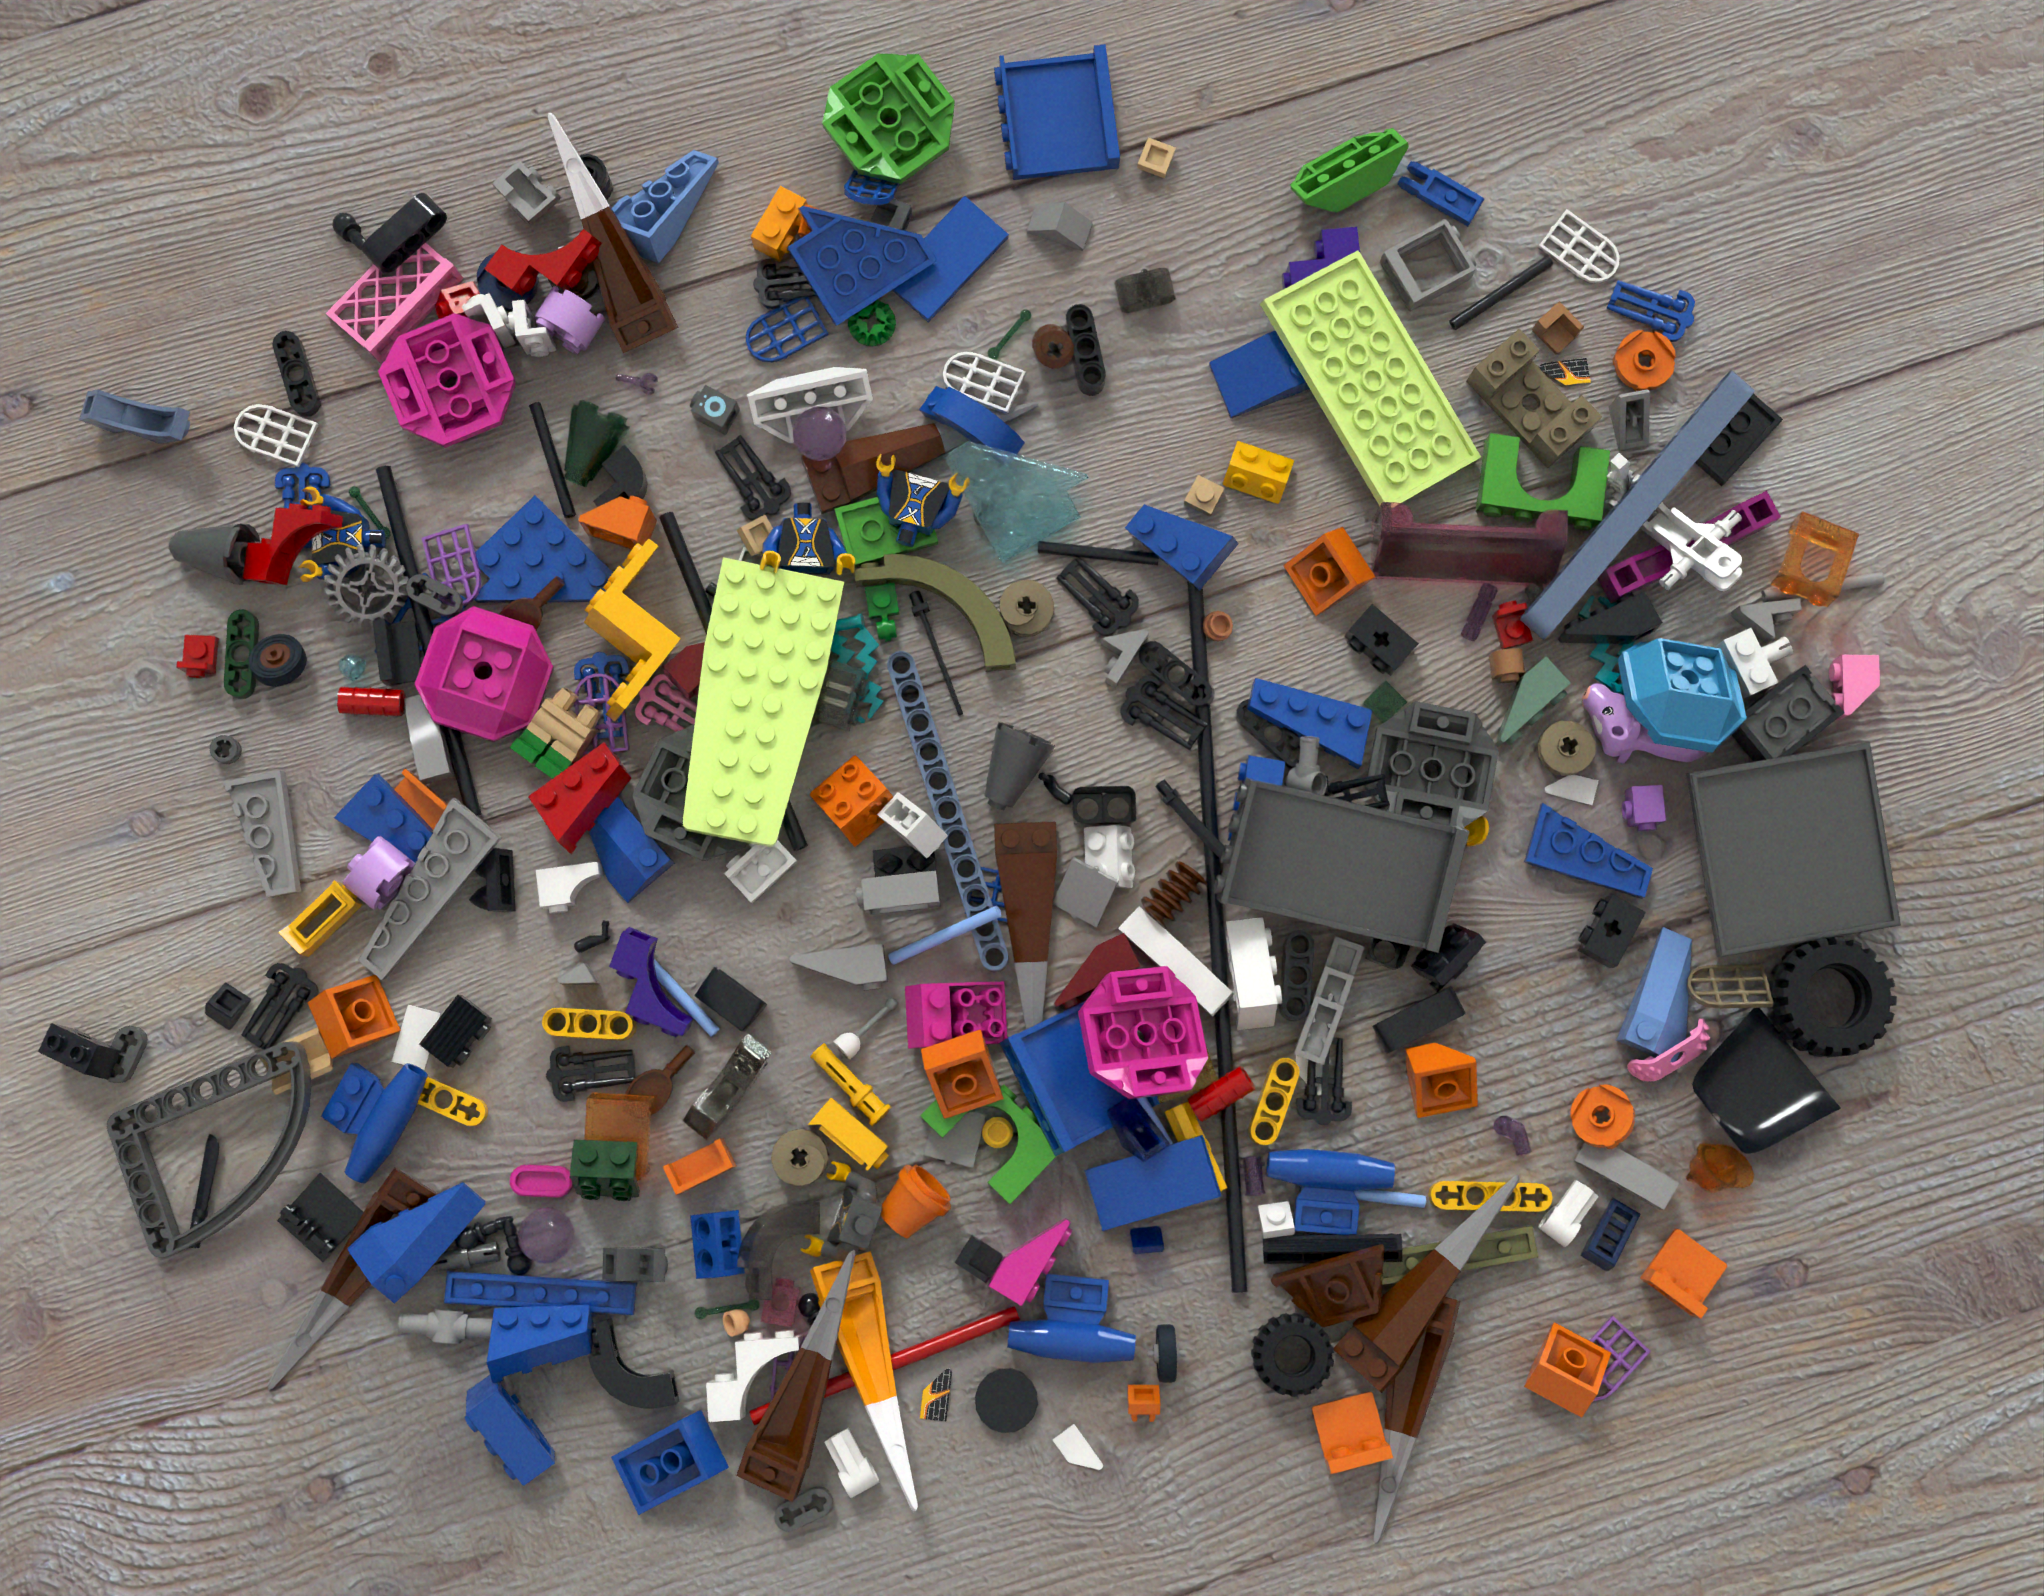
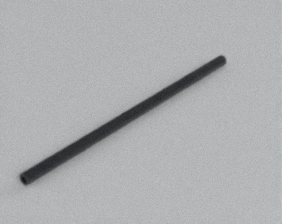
M381 466L376 469L400 565H403L405 568L403 576H407L409 580L412 576L419 573L391 466ZM416 584L414 589L417 591L416 596H419L420 593L424 592L422 585ZM409 597L425 656L434 631L428 609L417 604ZM443 726L462 803L476 816L481 815V810L460 731Z
M667 512L661 515L659 519L707 635L712 607L674 513ZM789 800L782 823L793 851H798L807 847L808 844Z

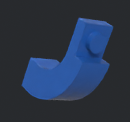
M936 386L919 409L925 417L945 424L961 433L974 443L988 459L1007 467L1025 444L1020 436L998 416L977 401L951 387L945 390Z

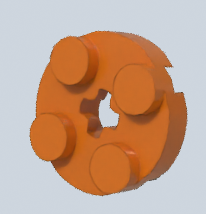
M1637 330L1627 335L1617 347L1613 357L1615 371L1620 380L1635 391L1657 389L1673 374L1675 368L1674 359L1676 358L1675 349L1668 338L1661 333ZM1639 354L1643 357L1647 355L1651 357L1650 367L1639 364Z
M1603 1084L1599 1085L1600 1087L1587 1088L1576 1096L1571 1106L1570 1115L1574 1130L1579 1138L1590 1146L1613 1149L1619 1143L1626 1140L1632 1132L1635 1124V1110L1627 1095L1614 1086ZM1608 1109L1609 1121H1604L1602 1124L1597 1123L1598 1118L1595 1116V1113Z

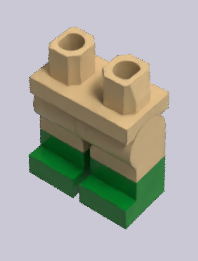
M562 688L553 698L545 699L541 705L542 707L536 712L522 735L516 738L509 748L531 764L536 763L535 767L553 779L580 760L592 738L599 731L595 726L602 713L593 706L585 704L581 712L576 715L570 709L578 699V696L568 688Z

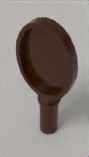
M556 576L539 593H536L533 599L526 597L518 598L506 605L499 615L533 625L537 631L543 617L541 607L547 604L565 585L564 581Z
M686 1045L666 1064L663 1070L651 1069L637 1076L625 1093L624 1106L627 1112L636 1118H645L662 1109L672 1094V1077L678 1074V1071L695 1054V1051Z

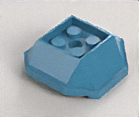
M1657 638L1650 642L1641 641L1623 651L1618 658L1626 706L1636 720L1649 730L1647 734L1655 744L1713 753L1747 719L1737 673L1728 666L1721 648Z

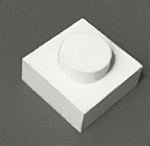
M1289 1201L1258 1205L1263 1239L1295 1234Z

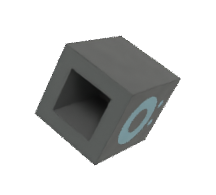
M707 385L704 386L701 392L697 391L694 394L690 403L692 408L690 411L695 420L724 435L727 434L740 411L737 401Z

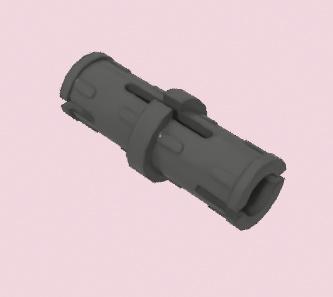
M493 1241L492 1243L477 1245L470 1250H447L437 1260L447 1261L435 1264L436 1272H441L442 1270L458 1267L471 1269L475 1264L498 1262L501 1259L500 1251L494 1253L487 1252L499 1249L498 1241Z

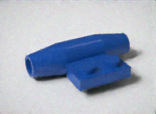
M351 1063L321 1115V1117L343 1133L358 1134L344 1171L349 1178L359 1183H367L393 1151L416 1110L428 1076L420 1067L406 1063L384 1089L380 1082L381 1079L358 1063Z
M1315 1149L1268 1152L1266 1176L1303 1186L1295 1199L1293 1221L1295 1231L1357 1235L1359 1203L1354 1191L1393 1188L1395 1165L1392 1162L1358 1153Z
M1047 1274L1043 1307L1048 1319L1010 1322L1007 1348L1043 1358L1090 1363L1133 1361L1136 1335L1099 1325L1106 1313L1109 1280Z

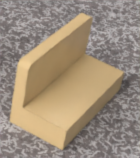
M318 1027L284 1041H295L303 1045L310 1065L311 1079L333 1070V1059L329 1055ZM294 1050L288 1051L287 1055L276 1058L278 1063L281 1061H291V1058L295 1056ZM260 1058L268 1071L269 1067L267 1061ZM290 1072L272 1079V1091L275 1095L291 1089Z

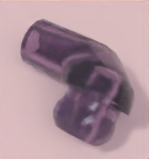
M1500 1116L1495 1120L1493 1124L1495 1132L1513 1141L1516 1155L1532 1152L1523 1123L1509 1116Z

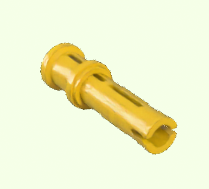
M825 1043L812 1053L810 1057L851 1098L849 1100L854 1108L858 1107L867 1116L872 1127L891 1110L892 1107L889 1104L885 1105L873 1093L874 1088L868 1084L864 1085Z

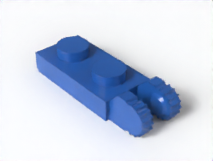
M1411 161L1407 166L1408 171L1417 178L1426 181L1424 185H1421L1408 177L1402 176L1398 181L1399 187L1411 195H1417V198L1468 227L1483 203L1484 197L1435 169L1431 170L1420 163Z

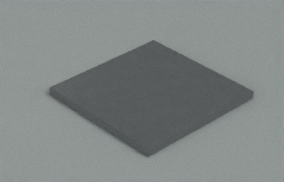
M1870 742L1686 773L1717 957L1901 926Z

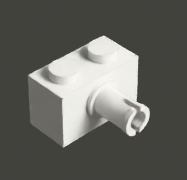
M1752 628L1731 636L1714 646L1715 648L1722 649L1728 666L1736 671L1743 700L1777 684L1778 681L1770 663L1793 654L1791 645L1779 650V648L1790 643L1786 637H1781L1779 640L1761 647Z

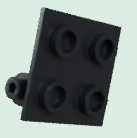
M319 1173L291 1205H286L279 1214L281 1216L277 1221L317 1258L324 1262L356 1227L363 1211L322 1173Z

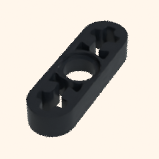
M282 331L274 337L272 346L290 405L301 416H313L318 412L321 402L303 343L293 332ZM289 340L294 344L291 346V352L296 359H290L289 354L284 349H281L285 347V341ZM294 367H302L304 369V376L299 381H291L289 379V372ZM303 388L305 395L312 399L308 401V407L304 408L301 404H298L302 402V396L297 389Z
M1150 641L1140 648V662L1189 703L1198 708L1207 707L1212 703L1215 696L1213 686L1163 645L1156 641ZM1160 649L1158 656L1167 663L1164 667L1154 660L1148 663L1150 657L1147 653L1150 650L1155 652ZM1175 666H1180L1185 671L1184 678L1178 683H1173L1169 679V671ZM1192 682L1200 689L1206 686L1204 689L1206 697L1204 699L1198 697L1194 700L1196 694L1187 685Z
M1249 699L1242 701L1236 710L1237 722L1277 759L1285 761L1286 767L1290 769L1296 767V764L1299 763L1298 759L1292 762L1289 759L1291 753L1285 747L1281 752L1276 748L1284 743L1286 737H1289L1292 741L1288 742L1287 745L1292 750L1300 748V738L1291 730L1285 727L1280 728L1269 721L1263 723L1259 732L1256 731L1254 727L1258 723L1253 718L1248 720L1243 718L1245 714L1243 708L1248 707ZM1255 714V716L1260 721H1262L1263 718ZM1269 726H1276L1281 731V739L1277 742L1267 741L1264 736V730Z

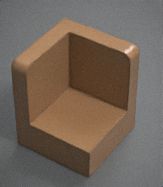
M1559 301L1537 321L1532 331L1555 354H1559L1580 334L1584 326Z

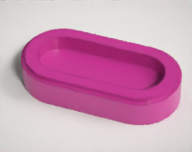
M521 1165L515 1168L510 1175L511 1189L520 1196L557 1198L567 1195L573 1188L570 1170L563 1166Z

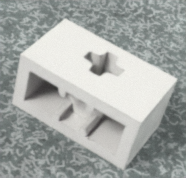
M899 792L877 814L900 838L926 858L936 851L948 836L924 811Z

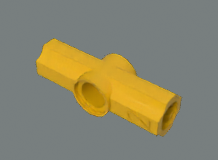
M1187 1101L1165 1111V1116L1177 1142L1203 1135L1220 1191L1226 1189L1227 1185L1211 1152L1210 1144L1205 1138L1189 1102Z

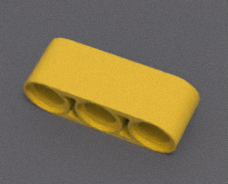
M552 1008L544 1014L542 1019L544 1030L548 1034L558 1037L623 1041L632 1038L637 1029V1023L632 1019V1016L620 1011ZM557 1014L564 1015L566 1019L565 1027L560 1031H555L552 1027V1019ZM588 1016H594L597 1020V1027L591 1033L585 1032L582 1025L584 1019ZM624 1017L628 1022V1029L624 1034L618 1035L614 1031V1022Z
M1290 1058L1275 1060L1267 1072L1248 1127L1249 1138L1258 1145L1272 1144L1279 1135L1300 1072L1297 1063ZM1281 1063H1285L1291 1068L1292 1075L1287 1081L1280 1080L1276 1075V1068ZM1272 1092L1278 1094L1282 1101L1280 1108L1275 1111L1270 1110L1266 1105V1097ZM1260 1122L1267 1123L1271 1128V1135L1266 1140H1261L1256 1136L1255 1129Z

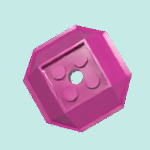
M455 313L398 336L385 362L383 361L378 370L402 429L444 448L502 425L516 385L513 373L492 326ZM457 377V383L453 387H445V382L449 378Z
M473 606L434 628L414 685L434 723L495 742L527 728L540 708L553 671V665L533 625ZM486 666L492 670V674L488 679L481 680L475 676V671L479 667Z
M1168 966L1110 972L1104 976L1078 1011L1089 1073L1128 1099L1187 1092L1193 1088L1196 1078L1208 1059L1196 996L1185 984L1175 977V974ZM1137 1030L1144 1035V1042L1139 1039Z

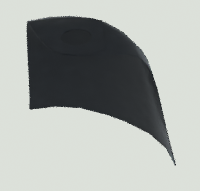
M1753 1008L1700 1067L1692 1083L1693 1091L1703 1102L1704 1106L1713 1117V1113H1717L1720 1116L1721 1120L1718 1122L1740 1151L1746 1154L1764 1150L1841 1109L1790 1045L1779 1035L1778 1030L1760 1008Z

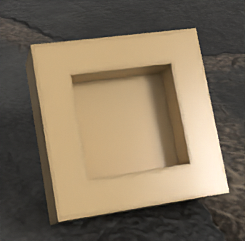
M1148 137L1137 168L1165 179L1176 147Z
M1197 475L1183 504L1211 517L1225 488Z
M763 515L737 529L751 557L762 551L763 542L773 528L766 515Z

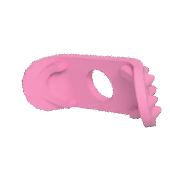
M1704 1018L1699 1019L1698 1027L1690 1031V1037L1656 1058L1649 1056L1644 1060H1631L1627 1065L1628 1071L1641 1081H1657L1698 1057L1704 1050H1707L1706 1045L1710 1037L1706 1030L1709 1029V1026L1705 1023ZM1683 1051L1680 1059L1670 1062L1675 1054Z

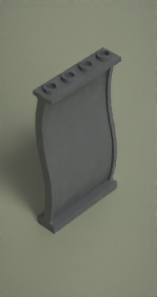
M1246 777L1245 784L1240 783L1236 795V802H1240L1237 815H1232L1229 823V832L1232 833L1230 844H1225L1221 856V863L1225 864L1222 876L1217 875L1214 884V893L1217 894L1216 899L1220 903L1280 914L1439 953L1469 835L1468 830L1454 825L1402 815Z

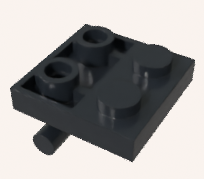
M1453 923L1444 929L1439 953L1423 949L1418 953L1416 961L1411 967L1418 975L1431 980L1429 985L1436 992H1439L1452 978L1456 979L1468 967L1467 963L1481 950L1486 941L1479 933Z

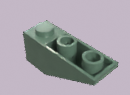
M1547 656L1521 677L1520 681H1517L1495 741L1497 747L1504 742L1510 746L1523 734L1519 729L1526 722L1532 726L1545 715L1541 710L1549 702L1555 706L1567 695L1564 689L1571 682Z

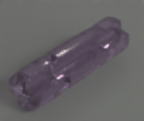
M1484 583L1478 593L1479 597L1475 600L1467 618L1468 623L1464 625L1461 632L1463 638L1469 641H1475L1481 631L1480 627L1483 626L1492 606L1491 601L1495 599L1498 592L1497 587L1488 583Z

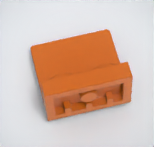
M856 755L851 757L810 792L811 798L837 825L854 847L884 823L877 814L893 798L889 790Z
M1674 1229L1640 1279L1690 1316L1702 1319L1708 1310L1702 1303L1726 1270L1727 1264L1680 1229Z
M1369 1391L1312 1406L1311 1409L1327 1470L1331 1474L1393 1458L1390 1445L1385 1440L1372 1392Z

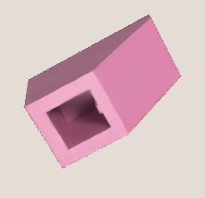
M1841 655L1831 663L1829 678L1830 681H1833L1834 690L1831 696L1836 701L1834 705L1838 704L1845 712L1836 720H1841L1851 715L1880 686L1879 655Z

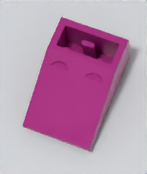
M1004 981L928 983L905 987L908 1049L926 1048L980 1029L986 1045L999 1044L1008 1038Z
M1064 1218L1006 1254L992 1276L989 1287L1021 1306L1025 1300L1031 1303L1040 1287V1284L1036 1282L1041 1272L1047 1275L1056 1260L1052 1253L1057 1245L1063 1247L1072 1233V1229L1068 1228L1071 1222Z

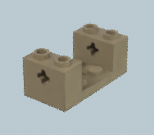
M1519 328L1473 369L1466 382L1507 426L1520 437L1521 441L1535 456L1549 468L1588 434L1602 416L1582 395L1573 403L1569 401L1533 362L1540 350ZM1523 398H1534L1537 401L1538 408L1534 411L1526 410L1522 404Z

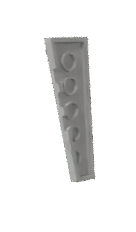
M452 798L433 829V834L428 843L421 850L413 869L403 881V886L398 895L388 907L383 921L379 923L358 959L359 962L381 980L388 977L502 839L498 833L456 798Z

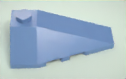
M693 150L665 169L666 174L655 182L648 180L642 184L643 190L631 198L628 195L624 196L613 206L614 214L642 258L659 263L675 245L719 163L718 158Z
M1665 927L1661 928L1616 1041L1656 1058L1686 1039L1689 998L1687 979L1690 975L1692 939ZM1680 1052L1675 1054L1670 1062L1677 1061Z

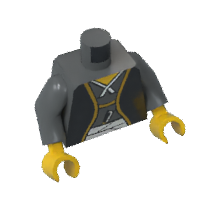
M832 1161L831 1164L836 1166V1174L827 1173V1178L846 1182V1187L826 1242L810 1234L805 1235L804 1238L811 1240V1244L807 1249L800 1248V1250L813 1257L822 1255L826 1258L844 1262L851 1251L855 1250L856 1255L858 1251L868 1249L882 1211V1205L877 1197V1186L873 1181L855 1171H851V1167L848 1164Z

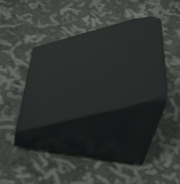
M225 982L206 1003L205 1014L226 1029L231 1030L251 1002V998Z

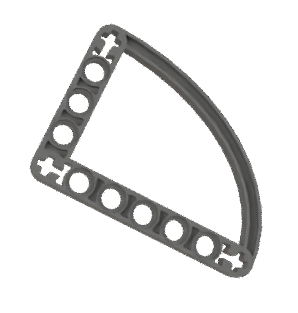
M299 1042L279 1043L119 1110L109 1117L107 1131L148 1249L155 1257L163 1258L175 1255L220 1231L255 1203L283 1170L299 1142L310 1107L312 1087L310 1065L306 1050ZM294 1050L295 1056L291 1058V1061H281L278 1063L276 1058L288 1054V1051ZM260 1058L266 1060L269 1067L268 1072L264 1076L258 1075L255 1070L256 1062ZM232 1070H236L241 1077L240 1084L236 1088L231 1087L227 1080L228 1074ZM290 1072L291 1098L288 1115L279 1140L267 1161L242 1191L223 1208L205 1221L180 1234L144 1132ZM205 1081L209 1082L213 1088V1093L209 1099H204L200 1094V1086ZM177 1093H180L185 1098V1106L180 1111L176 1110L172 1105V1099ZM149 1105H153L158 1113L156 1120L153 1122H149L145 1117V1109ZM135 1118L137 1123H132L126 1126L125 1130H120L119 1124L123 1120ZM131 1146H136L140 1151V1158L136 1163H132L127 1155ZM142 1175H146L151 1183L146 1193L142 1192L138 1187V1179ZM153 1204L157 1205L161 1211V1216L157 1222H153L148 1216V1209ZM165 1225V1229L154 1231V1227ZM164 1238H168L170 1243L166 1247L161 1248L160 1242Z

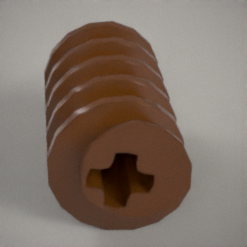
M1046 324L1035 332L1032 339V348L1038 360L1044 366L1051 369H1059L1071 361L1074 354V345L1062 327L1055 324ZM1053 341L1058 348L1056 351H1052L1049 348L1048 344Z
M1180 861L1175 863L1178 873L1172 870L1166 873L1170 882L1164 879L1158 881L1161 891L1151 888L1149 892L1152 899L1147 897L1141 899L1144 910L1164 929H1167L1163 921L1164 918L1171 921L1175 920L1172 913L1173 909L1181 913L1184 911L1180 903L1181 900L1192 903L1188 894L1190 891L1198 895L1201 893L1197 886L1198 883L1208 886V883L1196 870Z

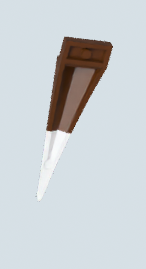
M548 113V120L571 186L583 229L602 242L599 247V254L593 263L610 327L622 352L625 353L679 327L661 288L554 114Z

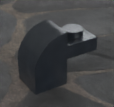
M624 445L602 463L603 468L615 484L593 501L596 507L618 497L629 499L630 496L644 499L646 495V474L637 458Z

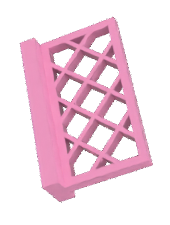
M424 243L417 250V255H411L396 269V276L382 277V272L373 264L326 313L331 320L367 350L380 364L387 358L397 337L414 330L435 308L440 291L456 286L463 279L456 267L427 243ZM436 260L439 263L431 273H423V261ZM417 262V274L403 275V263ZM417 281L416 289L411 294L402 295V283ZM396 283V296L382 297V285ZM376 285L375 298L361 299L362 290L366 286ZM396 303V310L390 316H381L382 304ZM375 305V317L361 318V306ZM346 307H355L354 319L341 320L338 315ZM375 324V331L365 341L361 337V325Z

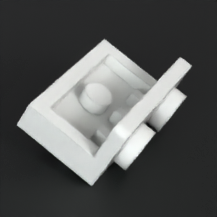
M490 293L475 295L462 306L468 318L491 324L504 348L516 344L511 335L515 330L510 328L509 318L503 305L497 307Z
M525 300L512 301L513 312L508 313L510 328L515 330L516 338L526 354H531L533 357L547 356L549 352L556 351V344L547 328H536L534 316Z
M1121 825L1084 828L1085 863L1092 867L1098 866L1099 871L1119 880L1116 888H1132L1135 868L1132 864L1134 838L1131 828Z
M778 840L773 847L750 843L751 849L743 857L738 854L726 865L728 870L724 874L751 903L756 901L797 863V860Z

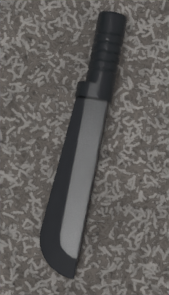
M209 1134L205 1146L190 1229L203 1222L205 1217L208 1216L207 1207L219 1155V1143L212 1134ZM200 1243L191 1246V1248H200Z

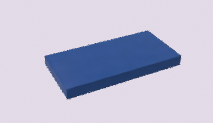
M964 196L924 238L937 261L892 291L929 322L1009 238V234Z
M1203 1135L1084 1170L1103 1231L1222 1196Z

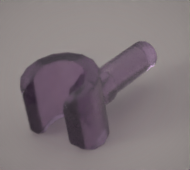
M620 373L616 375L617 381L640 386L645 394H653L655 392L654 388H648L644 385L645 381L658 382L657 376L652 373L644 374L642 378Z

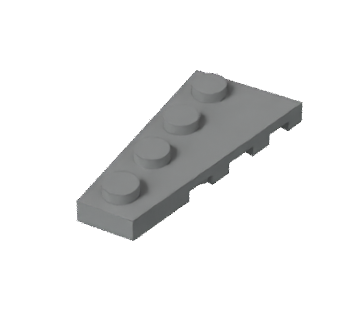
M279 770L223 781L226 792L230 793L234 803L232 805L234 813L240 819L245 833H243L246 844L250 846L255 859L253 862L266 896L274 898L300 893L301 886L285 771Z

